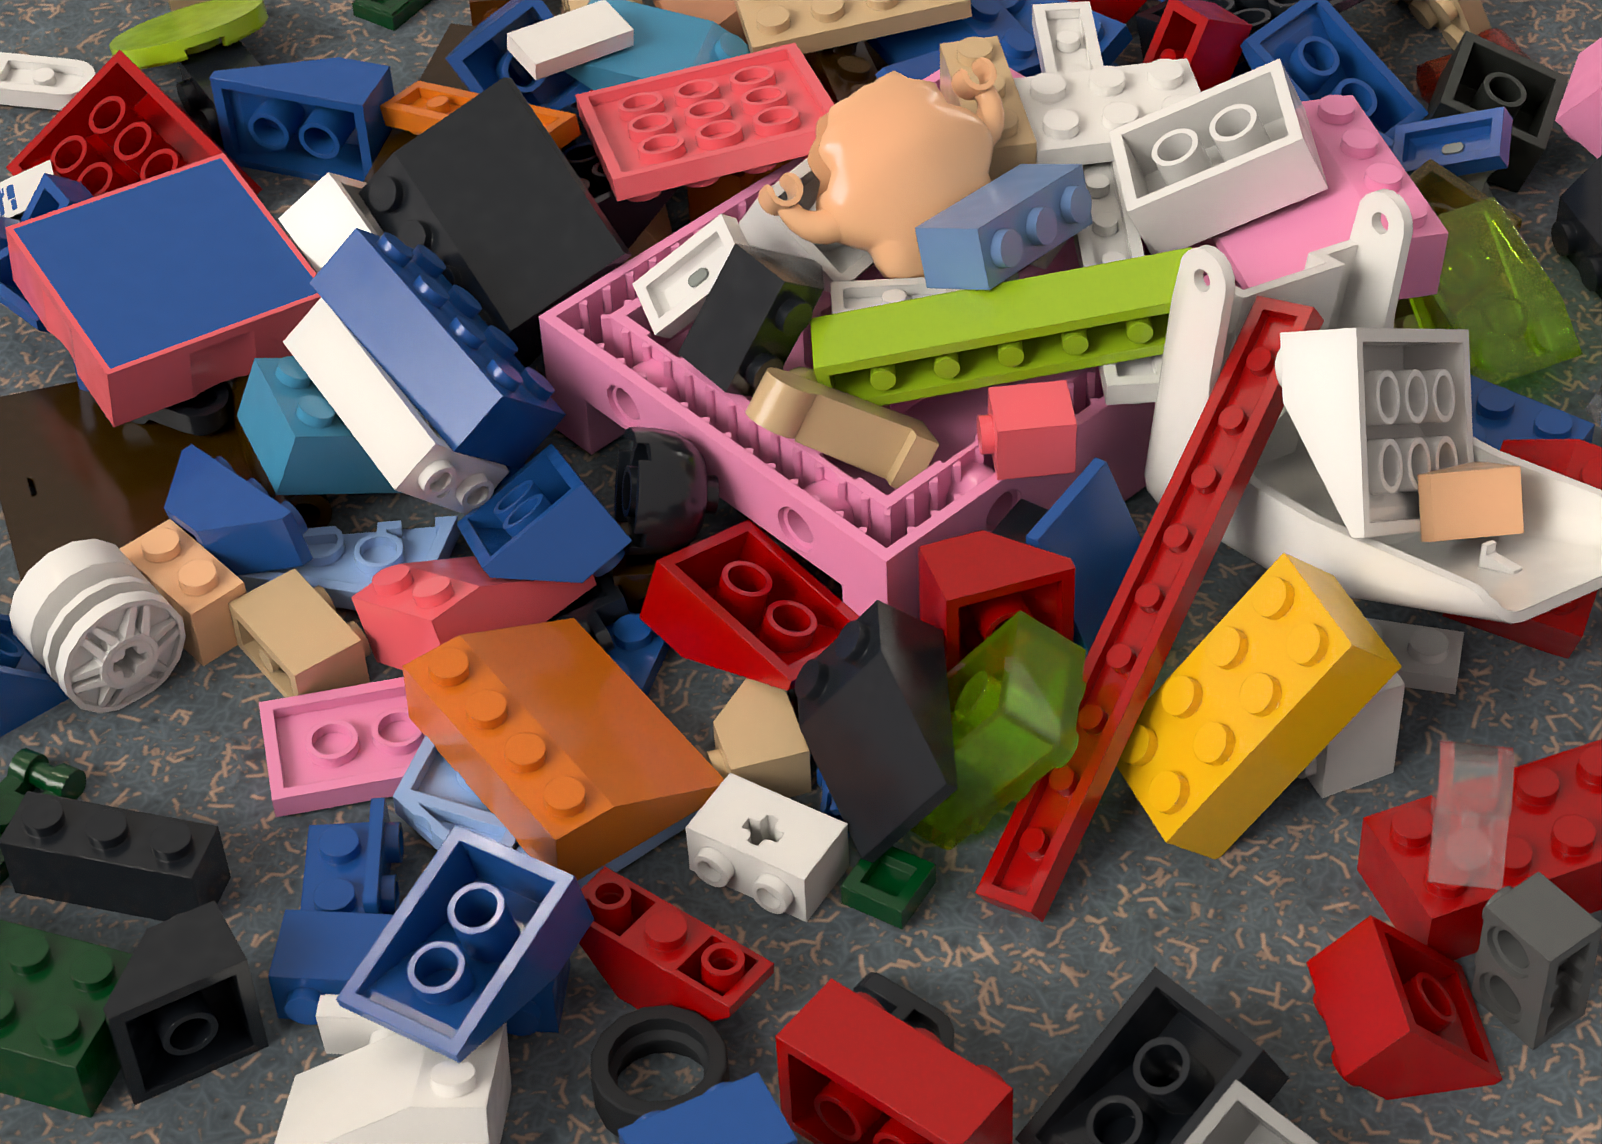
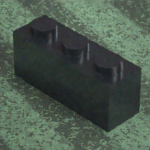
M31 791L26 792L0 838V848L15 893L159 921H167L179 913L188 912L214 900L218 904L231 878L218 826Z

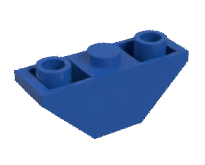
M193 444L182 450L164 510L169 519L173 520L236 576L304 566L313 559L303 537V534L308 531L307 525L301 514L290 502H277L269 496L257 480L250 478L246 481L237 475L231 465L221 456L212 458Z

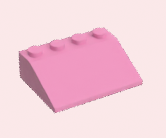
M1327 95L1317 100L1302 101L1328 189L1307 197L1300 202L1293 203L1249 221L1242 226L1211 237L1217 248L1224 253L1230 262L1234 276L1241 288L1244 290L1302 271L1305 268L1308 253L1349 240L1361 199L1368 193L1389 189L1395 191L1404 199L1413 219V234L1398 300L1437 294L1449 232L1353 95ZM1381 214L1382 226L1388 230V220L1384 214Z

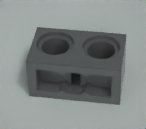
M1539 871L1514 888L1512 886L1501 888L1486 903L1482 912L1483 926L1479 950L1474 959L1476 967L1471 991L1476 1001L1532 1050L1585 1014L1602 934V924Z

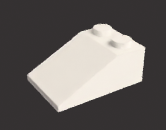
M506 1023L461 1063L395 1033L295 1075L274 1144H500L511 1094Z

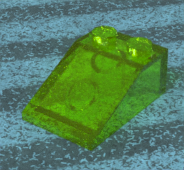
M1495 197L1437 215L1449 234L1437 294L1409 298L1419 329H1469L1470 375L1495 385H1501L1583 355L1562 296Z

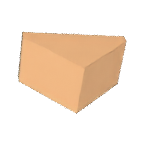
M1469 462L1417 474L1421 542L1524 533L1520 466L1489 462Z

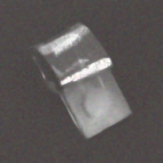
M1439 740L1437 742L1431 804L1433 821L1427 882L1500 890L1503 887L1508 820L1512 809L1513 747Z

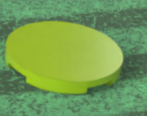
M209 0L171 11L138 24L115 37L110 42L109 48L112 56L121 50L140 69L159 67L189 59V54L212 48L221 41L223 46L233 44L259 30L265 25L269 17L263 0Z

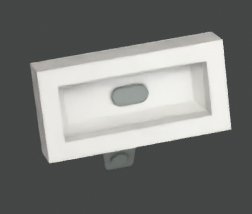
M724 214L718 215L633 283L654 335L670 339L694 321L735 243L749 246L735 217Z

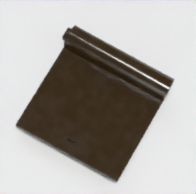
M249 375L222 382L229 390L231 418L221 429L205 436L184 433L148 420L145 424H136L130 421L113 427L91 393L79 390L78 381L0 397V504L20 581L23 580L28 570L45 555L72 541L99 539L115 544L120 549L167 521L169 518L164 510L181 452L191 444L212 458L217 456L223 457L237 475L246 481L250 478L257 480L269 496L277 502H290L303 517L307 528L327 527L331 521L332 509L326 494L276 495L237 418ZM29 486L34 487L37 494L31 493Z

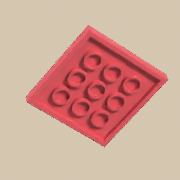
M796 43L575 95L579 116L617 202L626 199L631 202L648 201L659 196L663 190L684 185L690 188L706 187L718 181L721 176L741 171L748 174H758L773 169L778 162L799 157L806 159L816 139L815 130L818 119L828 113L830 107L835 105Z

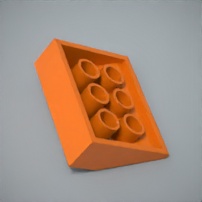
M575 618L458 635L402 666L408 714L412 722L432 741L438 752L455 771H458L471 790L491 813L496 815L530 857L574 875L577 881L701 809L724 780L717 770Z

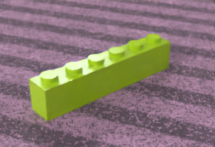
M1192 247L1001 282L991 290L964 289L811 318L813 369L816 380L820 384L883 406L1162 355L1171 300L1181 258Z

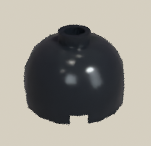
M627 428L623 437L633 441L632 450H619L614 503L615 519L617 522H628L630 538L632 540L623 550L626 556H655L672 553L689 545L697 537L703 527L705 514L716 513L719 503L718 477L707 475L704 457L695 445L682 435L659 428Z

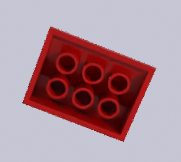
M121 50L95 74L6 167L15 176L51 160L55 176L81 182L96 197L224 153L256 195L263 190L157 83Z

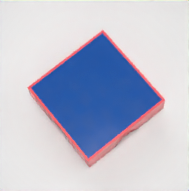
M224 153L5 227L13 281L48 332L53 334L67 348L74 360L78 376L113 427L194 398L199 393L224 381L249 375L254 358L293 356L283 341L321 298L310 285V281L315 277L316 272Z

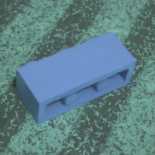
M1019 164L915 227L927 288L991 290L1093 224L1091 216L1092 200L1090 192L1086 188L1082 164Z

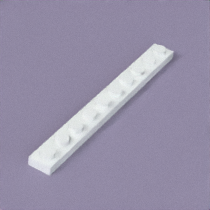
M1090 1L1032 5V26L1041 73H1064L1090 70L1104 66ZM1116 162L1082 165L1086 188L1089 190L1092 200L1091 216L1093 224L1073 236L1079 268L1145 256L1141 236L1126 210ZM1163 354L1098 366L1106 405L1156 402Z

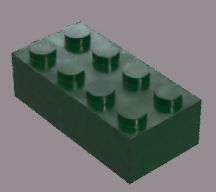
M0 919V1093L85 1117H93L121 1069L103 1008L133 954Z

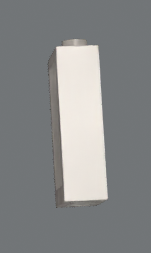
M322 297L283 341L394 490L467 515L471 510L479 508L486 503L493 495L496 486L510 472L503 464L454 452Z

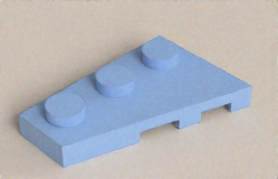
M458 515L435 517V527L402 529L401 520L378 522L377 532L342 534V531L336 526L307 528L308 531L303 534V537L313 557L307 564L293 568L238 575V577L244 582L246 593L295 568L313 588L318 585L323 587L335 607L356 610L351 597L371 584L373 576L380 570L401 563L449 559L460 535V530L456 524L458 522Z

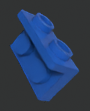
M385 797L371 798L369 822L309 825L300 910L395 914L400 906V890L398 876L390 875L391 863L403 862L404 838L401 822H390Z

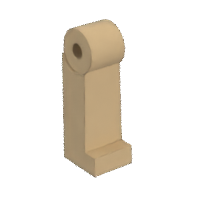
M767 368L745 411L752 421L766 430L785 438L795 439L797 443L886 479L891 487L896 489L927 469L940 445L921 420L778 368Z

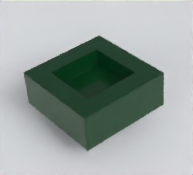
M894 846L874 863L861 858L841 885V904L903 929L936 883V864Z

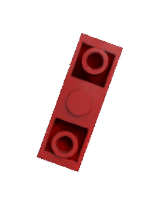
M606 866L581 888L594 920L579 944L616 996L636 1009L672 1005L695 1011L709 1022L729 1018L774 973L773 962Z

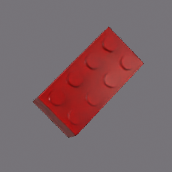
M1602 739L1363 817L1357 870L1394 927L1451 960L1477 953L1483 926L1482 912L1486 903L1501 888L1506 886L1514 888L1538 871L1589 914L1602 910Z

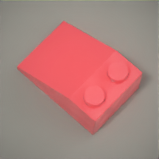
M469 556L401 563L386 567L373 576L371 584L353 595L351 599L376 662L403 670V665L458 635L547 622L597 584L593 574L583 583L490 578L482 569L477 558Z

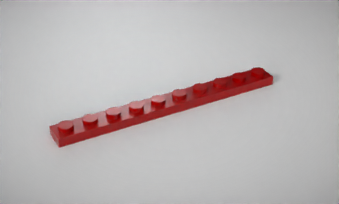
M1262 296L1256 297L975 891L984 901L1043 923L1284 408L1282 387L1278 383L1275 372L1276 356L1281 349L1280 333L1320 330L1324 319L1315 307Z

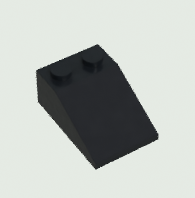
M876 600L858 619L847 623L841 630L838 638L816 659H811L804 664L795 683V693L798 696L799 728L843 821L848 824V831L861 858L871 863H874L958 789L943 630Z
M1154 967L1015 1140L1020 1144H1184L1235 1080H1238L1269 1104L1288 1081L1289 1077L1260 1046Z

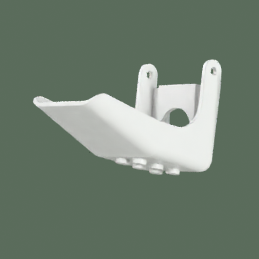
M1381 189L1366 194L1359 202L1349 240L1308 253L1306 265L1302 271L1244 290L1235 286L1232 266L1224 253L1216 247L1203 245L1190 249L1183 255L1171 300L1144 473L1147 491L1158 504L1257 296L1315 307L1324 319L1320 330L1394 328L1396 308L1413 234V219L1410 209L1399 194L1389 189ZM1381 214H1384L1388 220V230L1382 226ZM1204 271L1210 279V285L1208 286L1203 278ZM1284 405L1221 542L1266 569H1269L1283 553H1287L1334 575L1351 598L1513 624L1529 620L1602 588V490L1499 451L1473 437L1474 462L1520 466L1524 533L1436 542H1421V532L1351 538Z

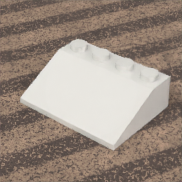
M1343 328L1280 333L1281 349L1276 356L1275 372L1278 383L1282 387L1283 403L1351 538L1421 532L1417 474L1474 462L1469 329Z

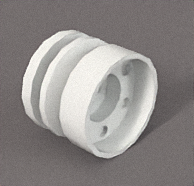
M99 539L72 541L45 555L28 570L17 587L9 613L14 635L32 656L46 668L47 673L59 684L65 694L80 709L96 713L120 710L156 690L167 680L180 660L186 639L183 618L115 544Z

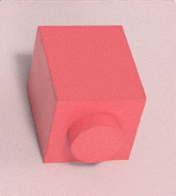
M1067 380L988 387V414L977 415V436L980 454H992L997 480L1076 473L1077 423Z

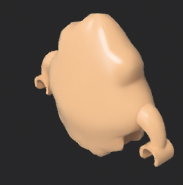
M985 57L977 58L972 63V71L978 77L979 84L974 83L964 69H959L952 77L951 86L958 97L964 100L976 99V114L964 107L948 104L934 82L908 78L896 71L878 78L873 83L864 85L848 98L840 100L830 107L829 112L820 117L816 123V139L810 148L807 158L810 169L820 182L816 198V211L807 210L799 204L803 195V184L796 174L790 172L784 173L779 179L780 186L787 194V200L778 198L773 187L765 184L758 195L761 208L768 214L780 216L792 232L813 244L828 245L839 243L851 248L867 251L884 278L925 277L915 227L992 181L989 177V170L992 162L993 148L1000 140L1005 125L1002 100L993 85L997 78L994 64Z

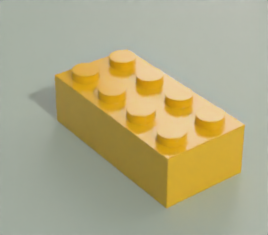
M1283 553L1146 701L1116 766L1166 843L1211 859L1220 858L1402 666L1334 575L1287 553Z

